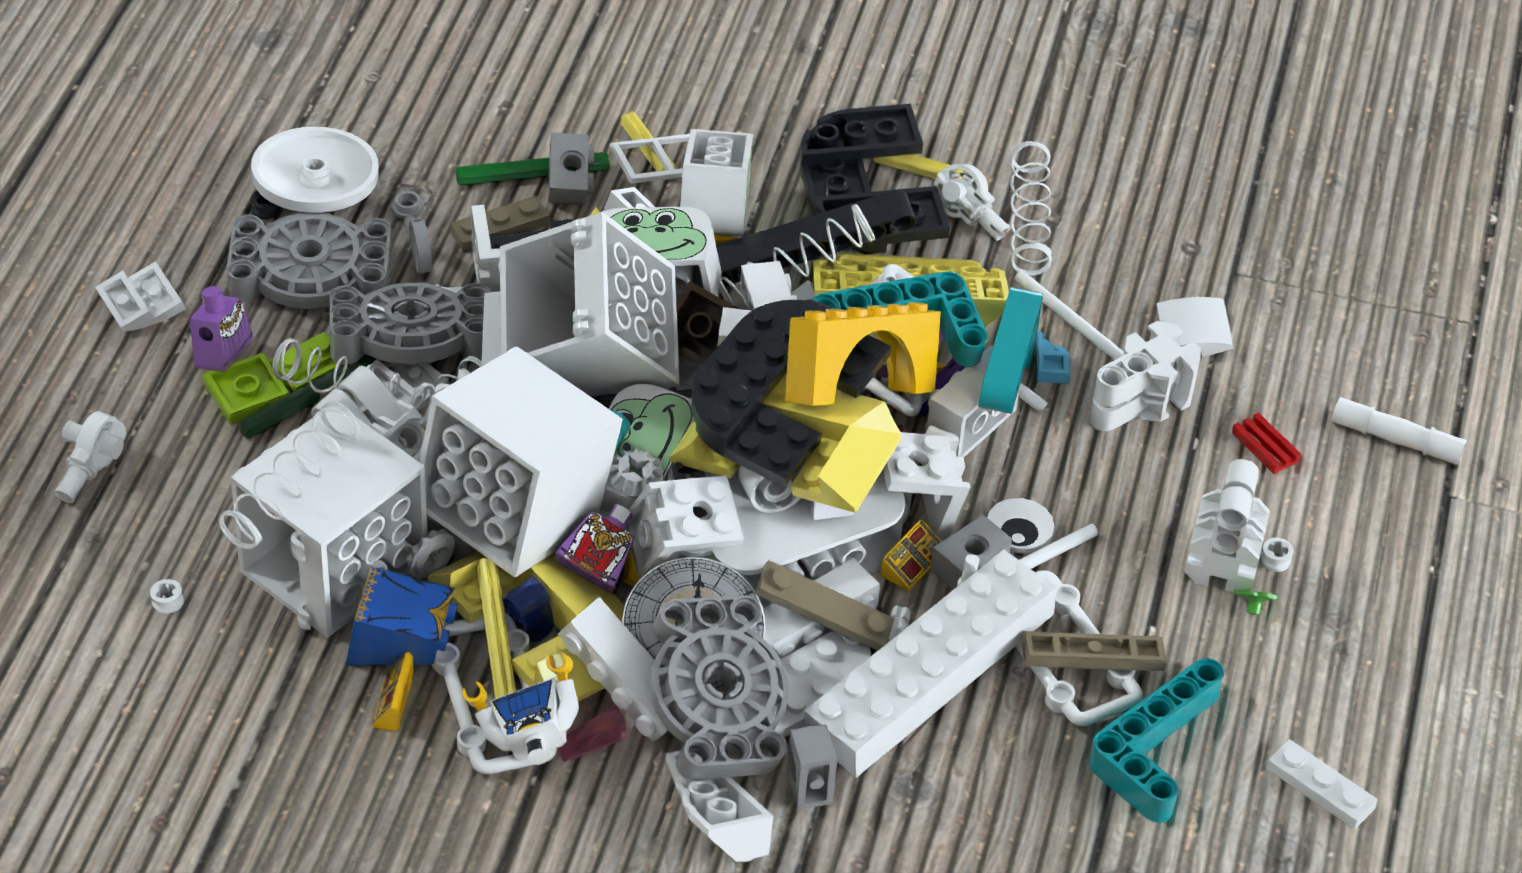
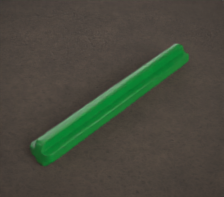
M594 153V165H588V172L608 170L610 165L608 153ZM549 157L459 166L455 171L456 181L458 185L546 177L549 176ZM566 167L569 171L578 170L575 167Z

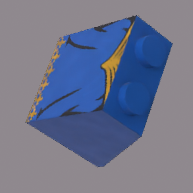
M371 567L354 619L346 664L351 666L393 665L406 652H410L413 655V665L434 664L438 650L445 652L450 631L444 629L446 623L453 625L458 606L457 603L452 602L454 588Z

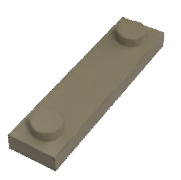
M770 560L763 566L755 592L756 595L877 651L888 643L894 622L893 617Z
M1023 631L1021 637L1025 666L1165 671L1167 665L1163 638L1159 636Z

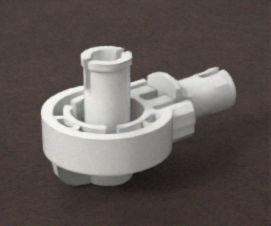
M956 164L944 168L937 174L934 186H937L946 215L962 218L969 226L974 225L978 221L996 241H999L1006 235L1003 231L1009 232L1011 226L1006 224L993 210L991 203L995 201V198L988 192L987 181L980 170L969 164ZM955 170H964L969 174L956 173Z
M96 411L86 419L83 425L72 420L65 424L61 437L63 441L75 444V449L70 457L65 460L68 470L58 487L54 490L55 495L60 500L66 503H74L85 481H92L93 478H96L98 471L108 466L113 459L116 460L120 456L127 434L126 427L116 417Z

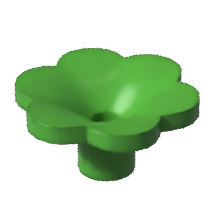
M1234 589V594L1248 600L1247 613L1261 615L1262 602L1278 600V595Z

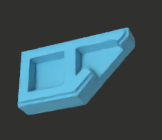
M1038 331L1035 344L1036 382L1069 384V352L1060 345L1054 346L1045 339V335L1042 332Z

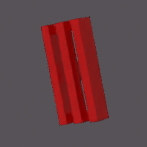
M1259 412L1253 415L1252 420L1248 417L1243 420L1242 425L1239 423L1233 425L1232 434L1273 474L1300 461L1301 453ZM1249 431L1261 442V444L1249 433ZM1269 452H1271L1280 462H1278Z

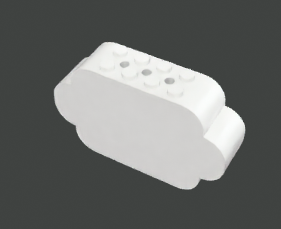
M675 463L672 464L668 472L667 481L673 480V466ZM739 466L732 478H728L744 540L740 545L674 551L666 562L688 557L705 558L720 562L743 576L755 592L763 566L768 560L813 581L853 558L871 574L881 570L882 559L901 540L902 525L910 514L912 493L887 491L884 473L881 471L855 515L813 520L807 499L803 498L784 511L765 513L757 510L751 503L739 480ZM705 472L706 477L720 476ZM685 474L687 479H692L690 474ZM708 514L699 519L708 520ZM758 596L763 609L774 603Z

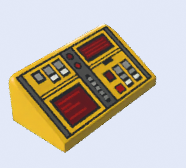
M919 520L884 556L880 576L909 592L931 569L933 547L942 542V540L924 521Z
M406 652L386 673L372 722L374 728L393 731L400 729L414 677L413 655L410 652Z

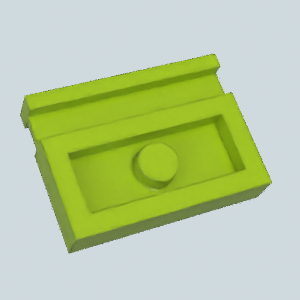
M325 332L300 344V364L290 380L301 381L307 377L308 360L312 351L317 347L320 348L322 353L321 360L315 373L310 377L311 382L335 370L337 363L331 359L330 337ZM295 347L285 351L284 371L286 374L293 366L296 356ZM315 351L312 357L310 373L317 363L319 351ZM280 355V359H279V362H278V372H279V375H280L281 377H283L284 375H283V372H282V369H281V355ZM273 358L269 360L271 365H273ZM287 380L282 381L293 391L309 384L308 380L297 385L291 384Z

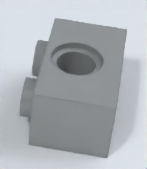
M551 133L548 203L586 205L587 193H593L594 174H588V165H594V147H589V135ZM566 167H575L578 170L569 171Z
M982 515L933 547L931 571L954 590L957 587L958 579L962 577L967 555L973 554L979 558V570L1002 550L1010 553L1012 538L986 516Z
M827 724L804 726L800 729L791 730L787 778L797 810L833 804L837 756Z

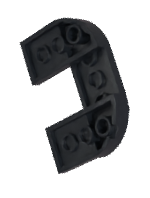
M911 103L835 111L817 119V126L811 130H806L801 142L800 173L812 215L896 191L872 192L862 159L923 153V141ZM937 186L897 189L903 190L908 196L917 219L914 227L908 231L863 244L862 248L856 246L850 249L860 251L863 254L886 253L888 243L949 238L950 227Z
M812 299L776 301L757 307L748 313L701 366L695 376L692 387L691 415H693L696 423V432L703 442L721 456L784 488L821 443L822 433L762 404V402L787 373L790 318L805 317V311L826 312V309H834ZM870 335L863 337L854 346L845 360L836 389L857 398L891 356L892 346Z

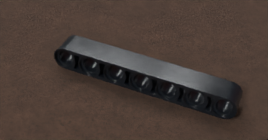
M903 190L891 191L717 244L721 276L726 277L733 284L740 282L741 265H746L747 262L754 264L774 262L773 249L775 247L784 251L796 265L804 263L799 241L801 233L809 235L827 255L832 254L826 229L828 218L838 222L860 245L851 209L854 204L859 206L875 236V241L910 230L916 224L917 219L906 192ZM829 221L835 253L856 247L833 222ZM859 225L863 244L870 243ZM803 235L802 240L807 261L824 257L817 247ZM776 250V259L780 261L782 269L793 266ZM722 279V283L724 284V286H729V284L724 279Z

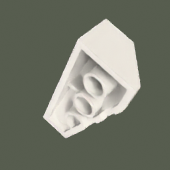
M680 751L666 753L667 765L687 815L703 833L736 862H747L753 858L769 855L773 815L731 777L699 780L683 777L676 768V758ZM689 753L694 761L703 762L698 754Z

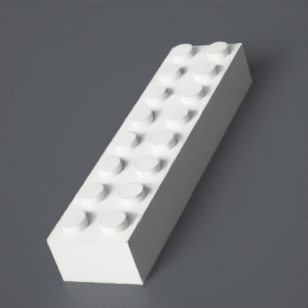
M1002 550L804 710V726L827 724L837 756V763L857 778L1021 642L1023 631L1033 632L1053 616L1056 588L1010 553Z

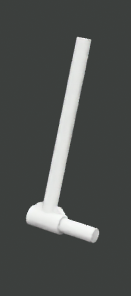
M1089 524L1019 559V561L1032 569L1098 535V530L1094 524ZM970 554L966 556L962 577L958 579L957 587L978 570L980 560L976 555Z

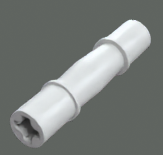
M1342 397L1338 399L1331 422L1360 431L1363 435H1366L1368 432L1394 444L1422 451L1424 456L1429 455L1459 465L1467 440L1438 431L1434 427L1430 430L1406 419L1375 411L1376 407L1373 406L1368 407Z

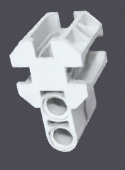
M1160 321L1148 325L1151 336L1147 342L1136 332L1127 336L1123 356L1102 366L1097 373L1089 415V422L1092 427L1100 431H1111L1138 416L1142 420L1161 422L1169 418V414L1166 412L1169 401L1175 404L1181 411L1190 407L1200 363L1201 347L1194 341L1180 347L1176 343V338L1183 331L1176 324Z
M359 366L337 386V389H333L311 410V414L314 416L325 403H340L351 410L362 422L419 462L425 431L416 420L422 417V415L414 406L402 400H397L380 379L365 366ZM399 435L405 438L407 443L405 446L400 443Z
M1245 459L1232 461L1227 469L1223 490L1216 489L1202 495L1184 570L1196 584L1208 586L1211 575L1227 579L1225 591L1234 593V589L1247 590L1253 586L1270 510L1259 498L1254 497L1259 469L1251 461Z

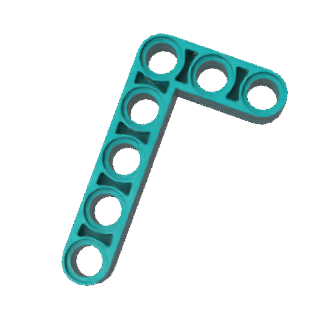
M951 271L820 293L812 298V300L846 311L848 307L867 309V306L888 307V304L926 303L928 304L927 310L941 311L940 329L953 359L963 367H974L980 363L988 339L987 331L964 279L959 274Z
M1010 287L983 380L978 407L1012 414L1024 369H1030L1043 293Z
M1202 658L1197 660L1094 736L1089 759L1091 771L1152 822H1166L1173 816L1179 788L1176 781L1145 754L1219 699L1225 671L1221 663L1215 659Z

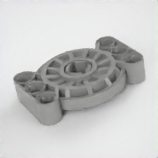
M325 213L289 215L267 226L254 215L239 216L233 222L227 261L229 296L237 297L244 303L253 300L262 293L270 300L288 307L314 309L330 306V291L338 286L354 287L364 295L379 288L389 286L392 257L391 226L384 219L374 218L367 220L358 228L344 218Z
M399 283L379 288L365 295L351 286L333 288L329 294L331 359L337 363L342 356H346L348 364H352L367 354L387 362L414 365L438 361L460 352L466 358L474 356L482 361L484 293H489L491 290L482 283L467 284L457 293L426 283ZM342 359L340 364H345V359Z
M739 595L669 600L663 604L652 624L654 636L663 642L664 645L653 662L649 678L650 696L655 712L663 725L678 740L685 743L676 758V768L687 779L699 780L769 774L776 769L787 752L785 738L780 733L774 731L786 709L789 696L788 678L783 663L773 647L753 631L760 620L762 609L758 601L750 596ZM736 614L745 616L748 622L740 620ZM701 616L709 617L713 624L705 622ZM666 618L674 619L679 626L670 624ZM665 655L668 663L666 667L660 668L662 658ZM714 680L723 683L729 694L722 700L723 693L715 690L711 684H706V682ZM778 705L776 715L773 718L771 710L773 706ZM760 748L768 749L773 757L764 755ZM725 750L734 752L738 760L729 758ZM689 753L698 754L703 762L694 761Z

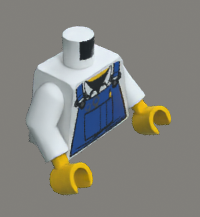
M563 652V664L559 668H556L554 657L548 655L546 659L547 668L557 674L558 682L554 677L490 700V707H487L485 703L487 692L481 683L476 681L480 689V694L476 698H469L466 689L463 688L462 690L465 700L477 710L475 716L486 739L502 751L512 750L517 760L527 759L534 765L543 764L549 758V750L561 747L566 742V732L571 727L579 711V705L573 679L569 680L568 677L573 668V662Z

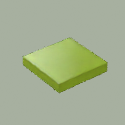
M264 353L234 362L225 372L212 370L202 374L204 385L230 425L290 394L282 380L274 376L272 365Z

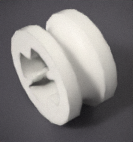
M1282 538L1268 539L1264 542L1260 557L1262 565L1274 572L1288 569L1294 552L1293 546ZM1274 553H1279L1280 557L1274 556Z
M163 579L156 582L150 589L152 605L158 612H176L184 603L182 587L175 580ZM168 593L169 598H165L163 594Z

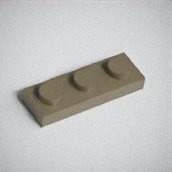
M537 196L485 212L489 235L527 232L550 224V215ZM471 217L450 223V233L463 252L472 250Z

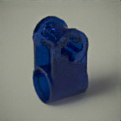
M534 576L529 577L503 596V602L507 608L508 615L514 619L516 624H520L525 629L532 642L541 641L549 635L554 627L550 597L545 587Z

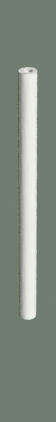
M1021 270L1016 274V282L1026 290L1043 293L1042 303L1110 358L1116 360L1123 356L1124 351L1027 273Z

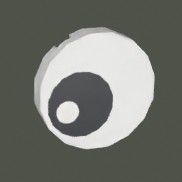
M1012 498L997 503L989 511L987 518L1012 538L1011 555H1014V552L1027 556L1051 543L1055 527L1053 517L1045 507L1037 502L1024 498Z

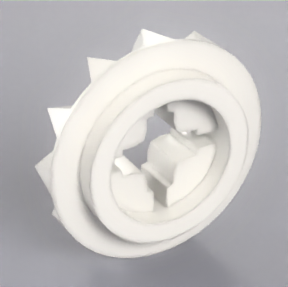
M635 446L631 451L621 449L618 455L613 456L608 480L612 487L621 494L638 497L649 482L662 481L663 470L660 458H654L650 450L642 452ZM630 464L636 469L642 468L641 477L635 472L629 473Z
M444 529L437 532L432 530L427 537H421L420 542L412 546L413 552L406 558L408 562L406 569L413 577L418 579L426 578L428 575L442 569L453 553L455 547L454 537Z

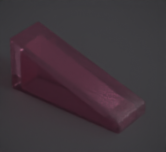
M614 705L566 734L565 744L558 747L557 751L562 760L566 762L626 739V720L617 705Z

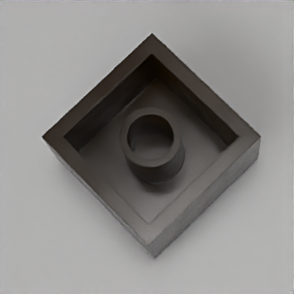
M689 281L676 302L678 355L701 367L718 347L723 307L740 308Z

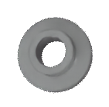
M403 191L395 197L392 203V211L395 216L401 219H405L408 216L417 218L424 211V203L417 193Z

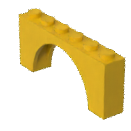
M909 302L907 305L888 304V307L867 306V309L848 307L847 311L841 309H826V312L805 311V317L790 318L785 401L810 406L834 404L837 382L845 360L854 346L870 333L876 339L892 346L891 356L886 361L889 390L912 394L935 392L941 311L927 310L928 304Z

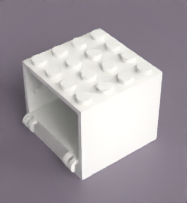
M603 212L577 219L500 246L498 269L500 272L499 301L501 321L499 322V330L501 333V351L499 356L517 346L589 396L618 394L624 388L635 384H652L664 389L679 385L675 265Z
M516 346L453 384H439L435 387L419 462L425 466L427 515L516 578L557 551L592 511L599 514L623 419Z
M327 407V408H326V409L339 410V409H337V408H335V407ZM325 412L329 422L338 431L346 435L355 434V426L350 419L337 412ZM320 414L316 419V430L333 438L341 448V455L334 456L324 450L318 443L314 432L300 435L296 441V451L316 461L322 471L321 477H315L306 472L299 464L294 453L280 456L276 464L277 473L293 480L300 487L302 497L294 498L286 493L279 485L275 475L271 474L261 477L256 485L257 495H261L276 504L281 510L283 517L280 520L271 518L262 510L254 496L241 498L236 504V511L251 520L260 531L262 541L253 549H244L237 546L239 569L242 574L297 614V622L301 628L311 630L312 626L328 638L356 616L371 567L409 576L410 572L406 569L408 564L406 558L413 552L412 546L417 545L421 537L425 538L428 535L425 466L360 419H358L360 424V434L353 440H344L335 436L327 429ZM313 418L298 429L292 430L287 437L273 447L266 449L258 458L247 466L241 467L231 476L233 503L242 494H254L253 484L257 475L263 472H274L273 463L276 455L282 451H294V437L302 430H313ZM318 434L322 443L329 450L338 453V448L332 441ZM298 455L306 468L315 474H319L317 467L311 461ZM278 476L291 493L299 495V491L292 483ZM259 498L267 511L279 517L278 511L271 504ZM235 520L236 538L246 544H253L255 541L243 533ZM239 520L242 527L252 537H254L251 530L247 527V525L244 524L241 520Z

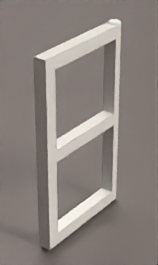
M690 134L610 143L609 146L630 183L681 178L683 168L674 169L661 145L688 142ZM652 146L665 171L635 174L621 149Z

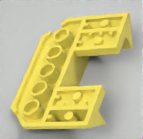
M843 253L836 255L835 262L827 263L825 259L813 261L814 296L820 293L870 285L882 274L884 267L889 264L900 266L914 277L946 271L955 272L964 279L985 328L1003 314L1009 293L1005 271L993 268L991 273L987 272L981 267V263L973 260Z
M784 376L762 404L822 433L821 443L810 455L791 485L793 496L856 513L902 439L901 433L885 401L862 395L854 398L836 389L834 404L810 406L786 402L787 376ZM695 421L692 422L669 457L672 463L680 462L683 466L720 476L727 475L730 479L740 466L708 447L696 432Z
M478 551L428 575L429 582L454 588L452 602L458 604L457 611L469 624L484 616L476 565L480 559L487 557ZM556 551L516 578L498 566L504 606L527 595L561 631L600 597L622 622L625 605L613 593L612 595L554 561ZM560 636L512 659L513 671L525 684L532 686L554 677L558 682L557 674L547 668L546 659L548 655L554 657L556 668H559L563 664V652L573 662V668L568 677L569 680L573 679L578 702L604 689L600 682L594 680L589 675L587 667L583 662L566 649Z

